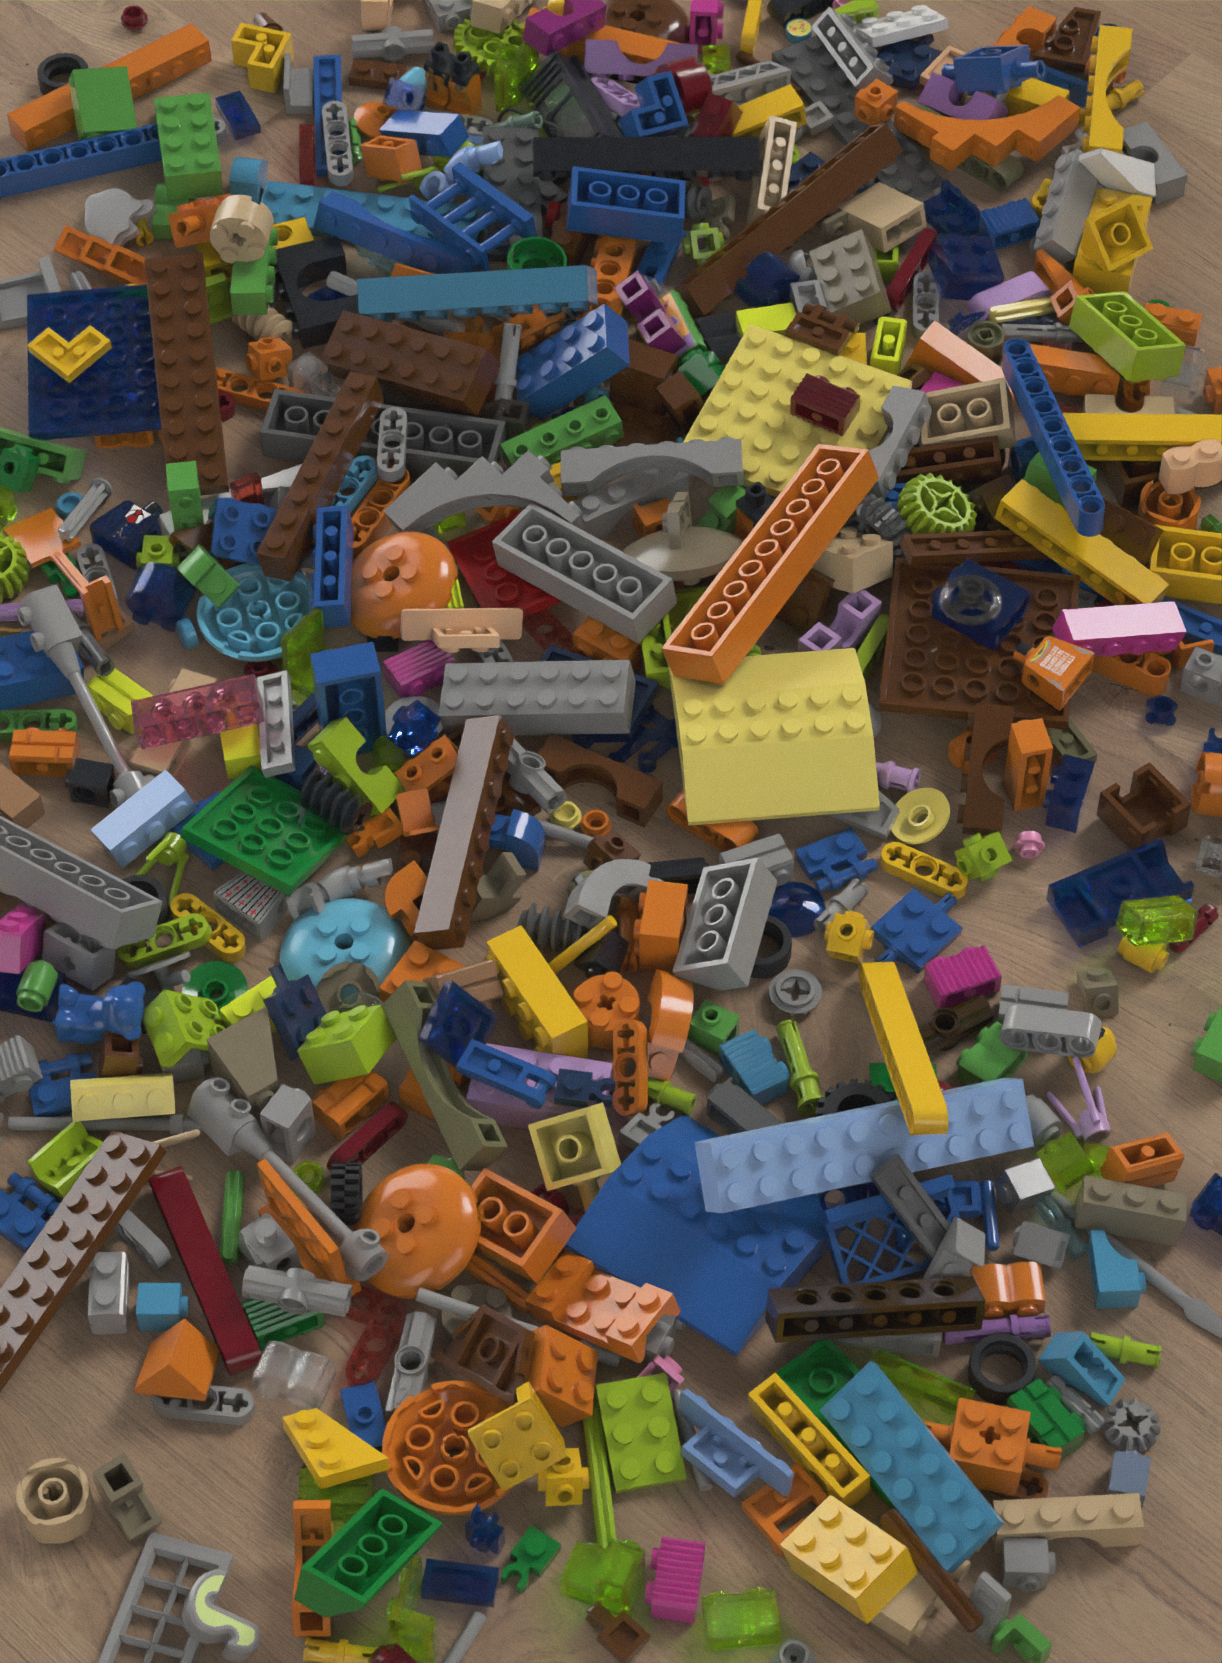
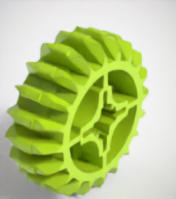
M931 473L926 476L919 474L907 482L897 499L898 505L896 509L900 511L899 515L901 518L907 521L904 528L911 529L912 534L972 532L976 525L975 518L977 513L973 511L975 504L968 501L970 495L963 494L961 487H956L952 484V479L945 481L941 474L936 478Z
M0 532V604H2V600L5 597L13 600L14 592L22 593V585L28 584V575H30L31 570L24 556L26 551L22 549L21 543L15 542L12 535L5 538L2 532Z

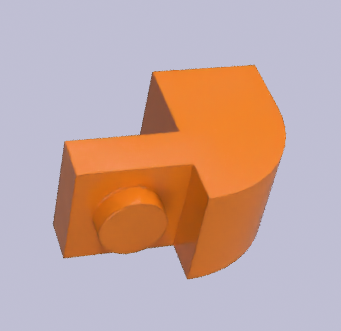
M415 860L394 874L388 882L385 891V911L390 920H393L402 915L403 919L400 922L411 937L414 935L419 915V909L416 905L422 901L427 882L426 875Z

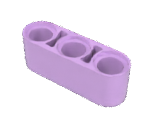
M1030 271L974 295L968 302L967 310L977 322L990 321L988 310L991 307L1052 296V291L1035 272Z

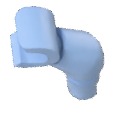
M501 141L485 144L480 147L467 146L455 152L443 169L446 172L445 174L440 171H433L423 179L420 185L422 195L431 200L453 185L452 167L459 162L473 172H478L483 166L495 164L498 160L502 159L503 148Z

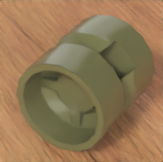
M979 321L972 324L967 332L966 343L1001 367L1005 341L1003 328L991 321Z

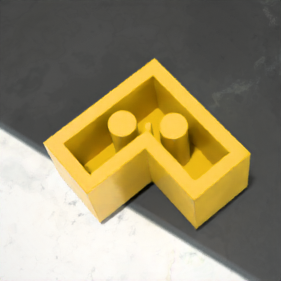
M240 23L231 39L234 65L247 68L250 88L276 93L284 78L285 53L291 54V63L294 59L292 34Z

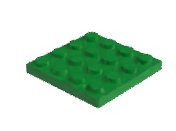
M251 765L182 827L180 838L290 896L346 842L349 835L341 832L340 828L333 827L330 822L321 819L320 815L313 814L310 809L302 807L300 804L301 791L273 776L265 778L262 770Z

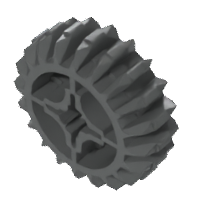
M872 493L866 495L843 527H853L857 529V532L864 534L880 535L881 539L893 542V569H895L896 558L906 559L899 543L903 535L912 533L911 529L904 528L907 521L901 518L899 515L900 511L893 509L892 503H885L882 496L877 498Z

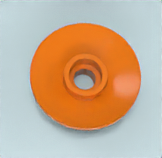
M374 101L365 103L358 107L354 113L356 128L363 135L374 139L381 135L379 129L397 110L401 109L386 102Z

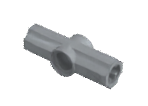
M388 26L382 29L380 33L351 35L353 59L383 57L388 62H399L405 55L431 53V49L434 47L432 29L402 31L397 26Z
M514 739L513 745L510 748L508 768L506 770L511 775L509 784L516 791L529 794L546 813L555 812L565 803L566 793L544 770L546 766L545 760L534 752L525 751Z
M249 1265L243 1277L241 1293L242 1297L276 1303L282 1310L292 1314H305L307 1310L345 1317L351 1304L352 1285L318 1279L312 1272L302 1268H290L287 1272Z
M415 1311L406 1315L400 1347L394 1357L395 1369L385 1410L386 1416L391 1417L397 1407L410 1395L414 1397L422 1392L423 1385L428 1378V1362L437 1319L427 1313ZM409 1363L419 1364V1367L414 1370L403 1368Z

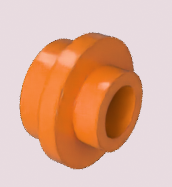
M601 810L588 811L580 821L581 833L591 837L599 834L604 836L612 830L611 819Z

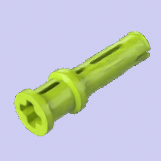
M785 1020L777 1025L776 1031L781 1040L782 1048L791 1071L790 1088L796 1092L799 1101L797 1104L798 1112L804 1116L816 1115L818 1101L821 1096L825 1097L821 1095L818 1084L820 1079L818 1074L810 1067L796 1021Z

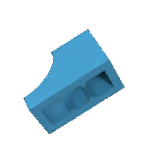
M1091 1230L1087 1251L1095 1308L1137 1307L1140 1294L1146 1292L1145 1274L1138 1271L1137 1259L1125 1258L1115 1251L1106 1237L1105 1230Z
M1083 1331L1055 1333L1038 1359L1052 1376H1060L1068 1385L1088 1395L1099 1406H1109L1126 1380Z

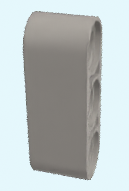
M1020 1004L1012 1005L1006 1011L999 1039L1003 1045L1015 1050L1087 1058L1095 1053L1102 1022L1097 1016L1087 1012Z

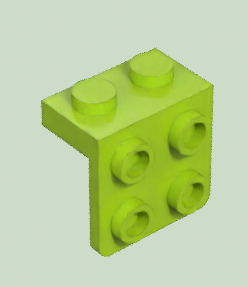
M164 989L144 1009L142 1020L162 1067L172 1068L191 1048L209 1051L207 1039L225 1029L218 1013V1007L212 1000Z

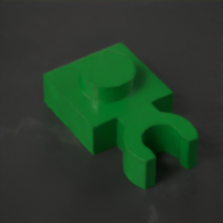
M530 1525L510 1552V1559L516 1563L504 1567L501 1572V1583L505 1585L510 1577L518 1576L521 1580L516 1585V1592L518 1594L524 1593L529 1585V1575L533 1573L541 1578L561 1551V1544Z

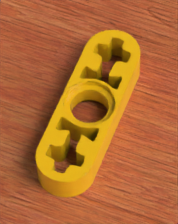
M748 0L740 41V50L747 54H754L764 0Z
M890 842L882 848L880 865L885 872L941 897H944L947 893H951V897L955 896L956 900L965 896L968 876L963 875L959 868L900 842ZM896 855L900 856L895 861L890 860V858H894ZM919 866H927L932 869L933 873L928 876H921L916 873L915 869ZM953 881L958 882V884H954L953 887L948 886V884H951Z
M182 893L173 898L170 904L173 920L191 914L187 910L180 912L182 907L184 909L191 907L192 914H200L205 917L207 922L217 925V928L212 932L210 940L204 944L205 947L225 962H236L245 956V937L238 929L193 894ZM198 925L193 926V932H191L193 936L198 934V929L200 928ZM224 941H226L230 945H234L236 943L237 947L233 948L232 946H229L226 948Z

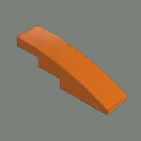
M65 225L53 249L55 253L125 284L147 285L145 259L147 258L116 243L115 245L110 244L92 234L89 236Z

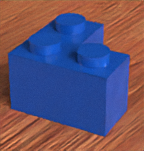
M671 71L646 77L638 83L634 89L641 108L631 110L619 119L624 137H665L676 134L686 127L688 121Z

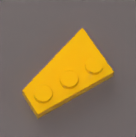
M319 1409L301 1410L295 1414L283 1417L284 1431L320 1489L389 1470L388 1457Z

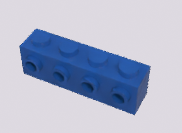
M347 505L317 508V524H313V537L316 542V548L312 549V562L315 567V573H311L312 591H314V598H310L311 616L317 617L320 628L350 626L354 527Z

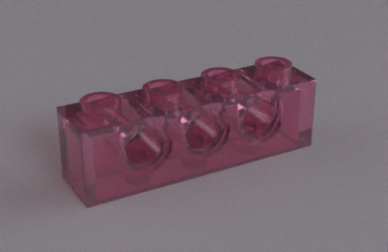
M255 674L131 701L134 731L141 749L265 722L261 692Z

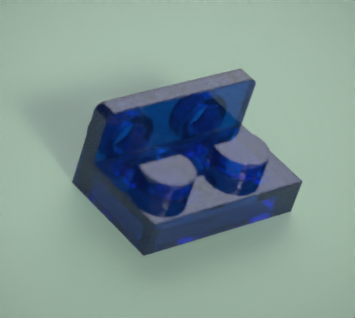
M947 179L941 182L940 194L922 202L924 203L926 221L951 245L979 232L980 209Z

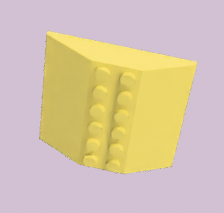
M855 648L745 656L725 684L674 676L668 664L688 826L880 810L872 723L866 685Z

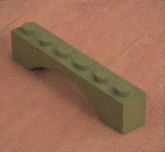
M405 980L382 1004L389 1023L393 1027L401 1049L407 1057L414 1076L421 1087L427 1104L435 1117L458 1169L463 1171H482L484 1168L487 1169L508 1148L495 1119L483 1115L472 1107L461 1095L452 1080L442 1044V1007L430 982Z

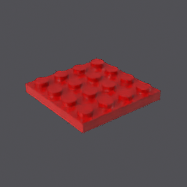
M522 511L446 542L450 547V553L460 569L459 572L479 608H520L523 611V618L563 602L498 566L492 541Z

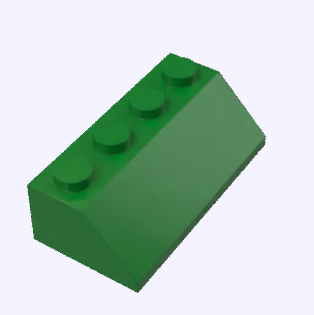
M381 1488L301 1567L294 1600L324 1618L363 1609L442 1528L443 1523Z

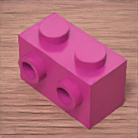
M691 0L690 44L698 45V53L716 54L717 39H723V23H718V19H723L724 2H719V0Z

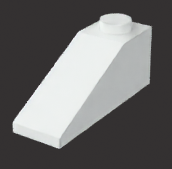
M1102 148L1079 155V161L1107 189L1151 198L1156 196L1154 163Z

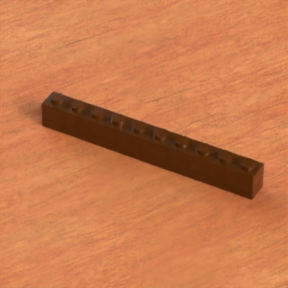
M888 124L870 125L674 286V291H677L687 304L690 315L704 317L713 314L718 309L716 305L736 295L738 292L737 288L754 280L758 276L757 272L762 267L770 266L776 262L779 253L794 247L798 243L797 238L802 234L813 231L818 226L817 222L820 219L835 213L838 204L853 198L857 194L856 190L861 185L869 184L877 177L875 174L878 171L893 165L896 162L895 157L903 152Z

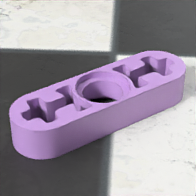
M607 77L591 78L607 107L623 117L629 111L641 108L637 96L614 80Z

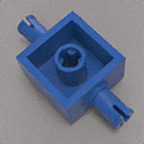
M1028 45L979 47L954 58L953 64L943 65L941 75L956 81L957 92L968 91V95L973 96L976 90L982 93L992 91V95L1008 93L1010 88L1021 87L1022 82L1030 78H1043L1045 64L1042 60L1030 61Z

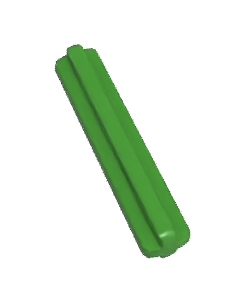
M230 1170L226 1173L219 1249L224 1265H235L239 1259V1231L241 1230L245 1186L244 1172L240 1170Z

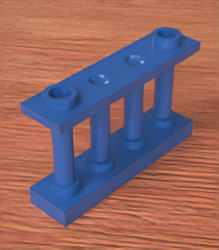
M461 162L452 167L453 185L430 201L424 203L414 195L409 197L410 215L414 222L418 225H423L463 255L472 266L476 265L483 271L490 270L487 253L513 235H519L522 238L537 237L535 220L531 213ZM458 194H464L469 198V200L444 217L435 211ZM477 207L483 208L488 212L462 231L453 225ZM495 221L506 225V227L482 244L472 239V237Z

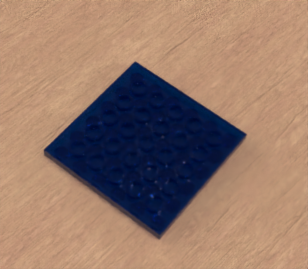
M147 284L27 295V345L48 327L67 342H70L90 325L108 338L112 345L108 352L70 383L32 355L27 346L29 438L54 440L162 430Z

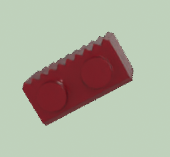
M808 373L805 374V377L797 386L790 399V414L792 416L796 415L797 418H802L803 421L807 420L808 423L817 424L819 427L828 429L830 432L833 431L835 434L838 433L840 436L845 434L860 410V395L852 388H841L830 383L823 376L818 375L815 377Z

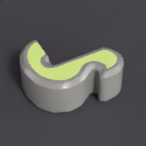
M215 1569L197 1579L185 1599L182 1612L185 1630L196 1641L205 1644L225 1643V1647L221 1652L225 1659L233 1662L246 1661L260 1644V1629L258 1625L212 1604L227 1571Z

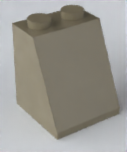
M265 1007L207 1039L213 1076L227 1080L230 1083L229 1092L236 1099H244L250 1103V1113L258 1120L260 1128H262L260 1113L279 1089L269 1013Z

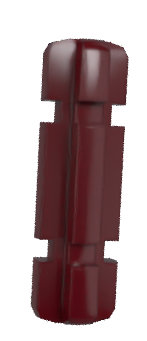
M1208 903L1204 904L1197 913L1193 914L1168 938L1167 942L1170 950L1178 954L1182 953L1189 944L1193 943L1209 927L1208 925H1212L1218 919V909Z

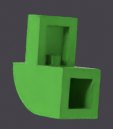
M743 485L724 486L715 492L708 500L712 506L696 526L709 527L731 533L736 527V500L745 495L747 487Z
M200 545L177 567L192 585L196 586L220 609L241 587L224 570L225 567Z

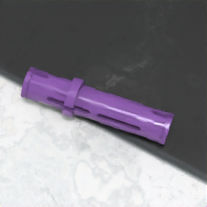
M1017 1314L1009 1315V1318L983 1320L982 1330L943 1332L944 1345L976 1343L982 1338L995 1333L1010 1334L1021 1339L1051 1337L1050 1318L1048 1314L1033 1317H1017Z

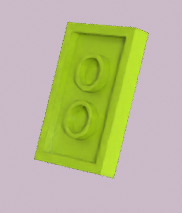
M666 1372L596 1385V1395L615 1493L686 1481L687 1476L683 1456L681 1455V1446Z

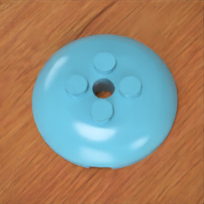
M241 564L226 570L241 587L221 609L205 595L199 598L197 620L202 635L218 652L236 660L264 662L291 654L308 641L318 624L317 617L311 616L310 598H314L311 582L299 571H297L293 581L290 582L264 576L261 566Z
M341 898L331 902L326 901L324 910L320 914L316 913L313 907H311L294 920L282 940L280 963L288 980H295L300 976L308 974L316 989L323 974L328 969L345 961L360 963L369 967L379 978L380 984H382L409 949L410 941L406 930L398 918L390 920L383 906L364 899ZM344 945H347L348 949L342 950ZM346 985L340 990V997L343 1002L353 1004L358 1000L359 992L356 987Z

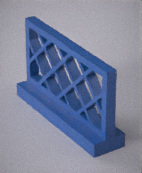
M952 1174L920 1183L933 1202L944 1198L948 1211L945 1219L948 1223L950 1221L952 1223L954 1217L960 1219L951 1189L955 1187ZM882 1194L815 1213L818 1227L823 1226L839 1284H850L846 1268L851 1259L866 1267L861 1280L855 1283L884 1282L927 1269L931 1263L927 1255L924 1261L919 1264L906 1257L913 1242L916 1240L908 1229L896 1223L899 1217L895 1212L891 1219L884 1216L893 1213L894 1210ZM873 1218H877L888 1225L880 1241L865 1232L870 1220ZM862 1222L860 1228H857L856 1226L852 1225ZM845 1227L856 1234L849 1250L838 1244L835 1229ZM893 1228L908 1237L901 1253L886 1245ZM861 1238L877 1246L870 1262L854 1254ZM882 1250L898 1258L892 1272L886 1273L875 1266ZM903 1262L909 1265V1267L900 1269ZM871 1272L878 1274V1276L869 1278Z

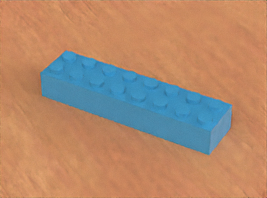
M587 265L357 279L359 314L389 323L392 322L391 317H396V319L403 320L404 322L420 321V316L424 315L425 318H431V320L448 319V314L459 316V318H475L476 312H482V314H486L488 317L505 316V311L510 310V313H516V315L533 314V309H539V311H544V313L562 312V307L573 309L574 312L590 311V306L598 305L597 270Z

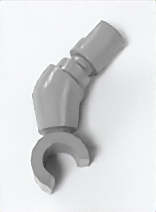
M391 858L365 864L363 869H360L358 866L350 868L348 865L329 872L316 884H302L290 896L285 894L293 921L311 907H313L316 913L320 914L324 910L326 901L331 902L336 899L354 896L357 894V891L365 889V885H368L370 888L381 885V877L392 874Z

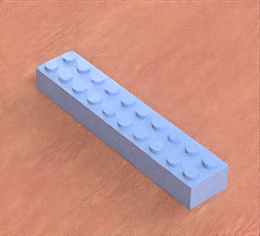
M1001 1078L941 1091L948 1110L947 1134L911 1136L899 1101L895 1100L694 1142L705 1210L708 1212L726 1213L870 1182L872 1180L869 1175L893 1154H898L911 1172H917L1033 1147L1023 1079Z

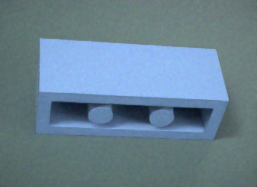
M165 769L94 826L91 831L110 856L124 868L196 810L197 807L187 791Z

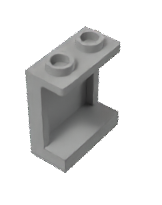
M50 256L38 259L41 271L0 280V331L66 315L62 293Z

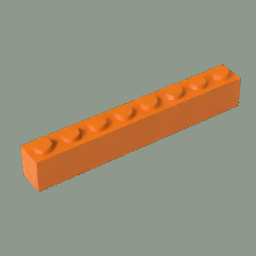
M190 23L101 68L127 66L132 99L134 100L211 62L210 43ZM69 83L7 113L11 135L27 152L76 129Z

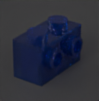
M1064 754L1061 766H1054L1050 783L1055 785L1053 790L1047 789L1042 808L1048 809L1046 826L1073 833L1077 832L1092 784L1094 761Z

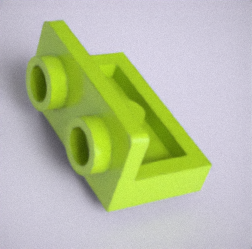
M81 1121L71 1122L32 1156L27 1164L41 1187L64 1198L103 1142L90 1136Z

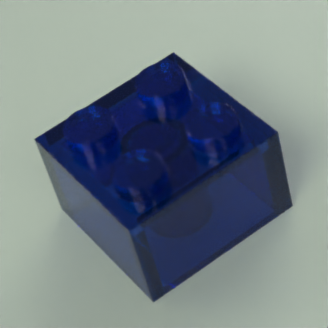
M938 234L927 258L941 299L970 301L974 295L1001 284L1005 278L991 237Z

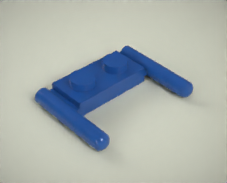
M985 1180L981 1183H977V1181H954L955 1187L951 1189L960 1218H976L979 1215H983L986 1249L991 1252L997 1251L1000 1244L993 1181ZM944 1198L935 1200L934 1204L942 1215L946 1217L948 1211ZM898 1218L896 1223L906 1228L900 1218ZM894 1229L896 1251L901 1253L908 1237Z

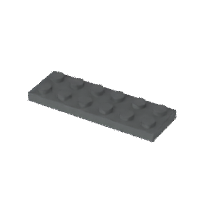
M483 127L482 145L501 141L503 148L502 159L498 160L495 164L483 166V179L534 216L537 237H542L539 177H533L532 142L533 137H538V128ZM495 221L486 227L485 241L506 227V225ZM513 235L487 253L488 262H507L508 251L514 243L523 238L519 235Z

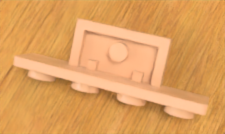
M520 608L403 609L401 611L400 637L404 641L432 640L443 652L455 653L459 652L460 648H471L475 652H488L490 648H500V640L521 638L523 611Z

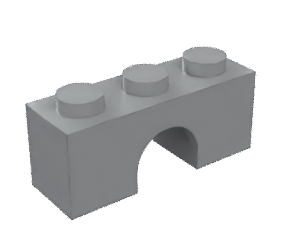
M1147 122L1124 129L1122 150L1126 156L1154 163L1156 196L1152 197V203L1156 205L1183 196L1185 184L1188 180L1187 172L1175 160L1171 150L1167 149L1162 143L1158 133L1153 131Z

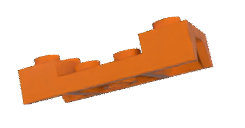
M567 1250L563 1252L525 1299V1303L534 1319L638 1363H641L644 1359L647 1335L662 1315L678 1316L681 1312L673 1293L646 1282L640 1288L596 1270L592 1260Z

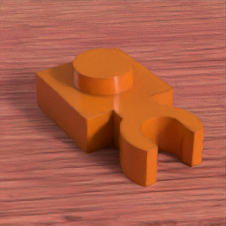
M388 808L382 814L367 820L363 824L364 830L350 834L346 841L349 847L353 849L355 855L361 857L370 850L371 846L376 845L380 849L402 836V825L392 810Z

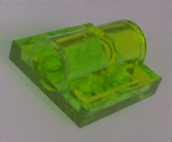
M526 42L520 46L503 44L495 51L496 111L500 113L505 108L516 107L520 100L524 98L519 88L537 68V50Z

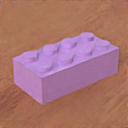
M483 1043L548 1070L557 1078L559 1068L592 1072L593 1081L596 1082L603 1078L613 1079V1063ZM472 1078L466 1098L467 1102L483 1115L495 1119L497 1125L529 1130V1124L582 1109L554 1104L556 1083L553 1089L546 1092L545 1096L547 1099L541 1109L533 1108L522 1099ZM528 1079L525 1085L534 1088L536 1082ZM611 1091L602 1092L605 1095H611ZM589 1100L588 1107L597 1104L596 1101Z

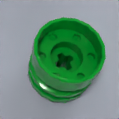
M534 236L523 238L514 243L508 251L506 270L564 267L567 263V257L563 248L552 240Z

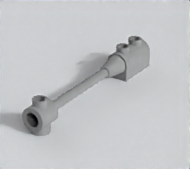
M57 584L36 590L21 600V608L17 609L18 619L22 626L31 625L34 631L30 635L33 649L36 652L44 650L46 656L70 680L119 776L113 783L114 790L110 791L111 802L117 809L155 777L152 774L143 776L141 771L129 770L81 676L80 666L75 653L79 650L83 634Z
M210 1078L202 1082L192 1095L187 1115L227 1156L244 1150L260 1161L266 1159L287 1186L342 1241L339 1251L340 1255L347 1261L345 1272L350 1278L356 1281H366L376 1275L389 1258L388 1252L379 1244V1234L372 1229H359L352 1232L274 1153L273 1147L260 1128V1123L250 1113V1103L244 1099H236L229 1092L230 1083L223 1078Z

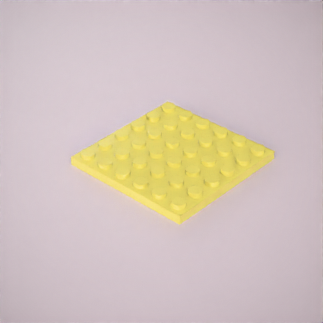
M750 324L683 443L694 439L704 441H717L725 437L741 439L744 486L749 487L756 482H760L766 487V493L777 498L818 444L867 450L880 446L890 430L885 423L881 407L892 386L912 389V381L840 355L837 357L803 342ZM806 373L815 377L818 375L823 376L830 383L841 388L850 387L860 395V410L843 436L790 414L791 396L800 382H802Z

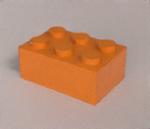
M484 1168L471 1186L478 1201L476 1206L478 1220L481 1222L479 1239L475 1250L537 1285L577 1228L562 1209Z

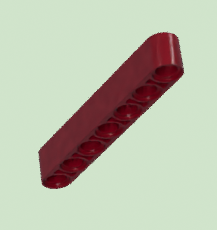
M182 1166L151 1176L149 1183L216 1346L220 1350L221 1358L229 1376L262 1364L263 1358L255 1336Z

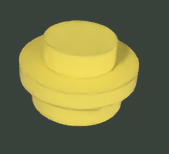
M565 801L555 812L550 813V822L552 824L570 830L576 829L582 819L580 809L570 801Z

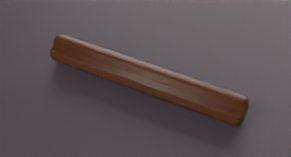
M892 1509L881 1517L880 1524L887 1534L907 1547L918 1572L965 1630L973 1632L978 1629L984 1620L979 1610L947 1571H945L898 1511Z

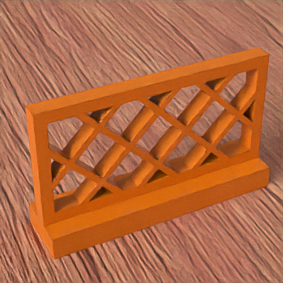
M266 1159L256 1163L268 1203L258 1210L259 1217L266 1213L270 1214L297 1248L302 1269L312 1272L318 1279L352 1285V1296L361 1291L360 1282L346 1274L345 1263L342 1261L339 1248Z

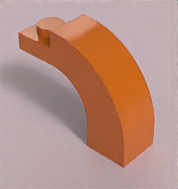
M656 968L646 999L652 1006L651 1022L648 1031V1077L670 1081L679 1052L683 1053L693 1011L694 990L691 981Z
M294 1500L295 1577L292 1600L293 1637L331 1636L333 1616L324 1618L295 1601L294 1598L301 1567L334 1536L331 1500Z

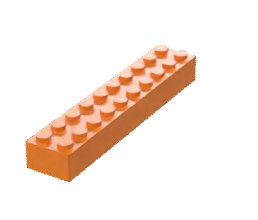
M818 444L661 648L674 676L718 684H725L879 479L869 450Z

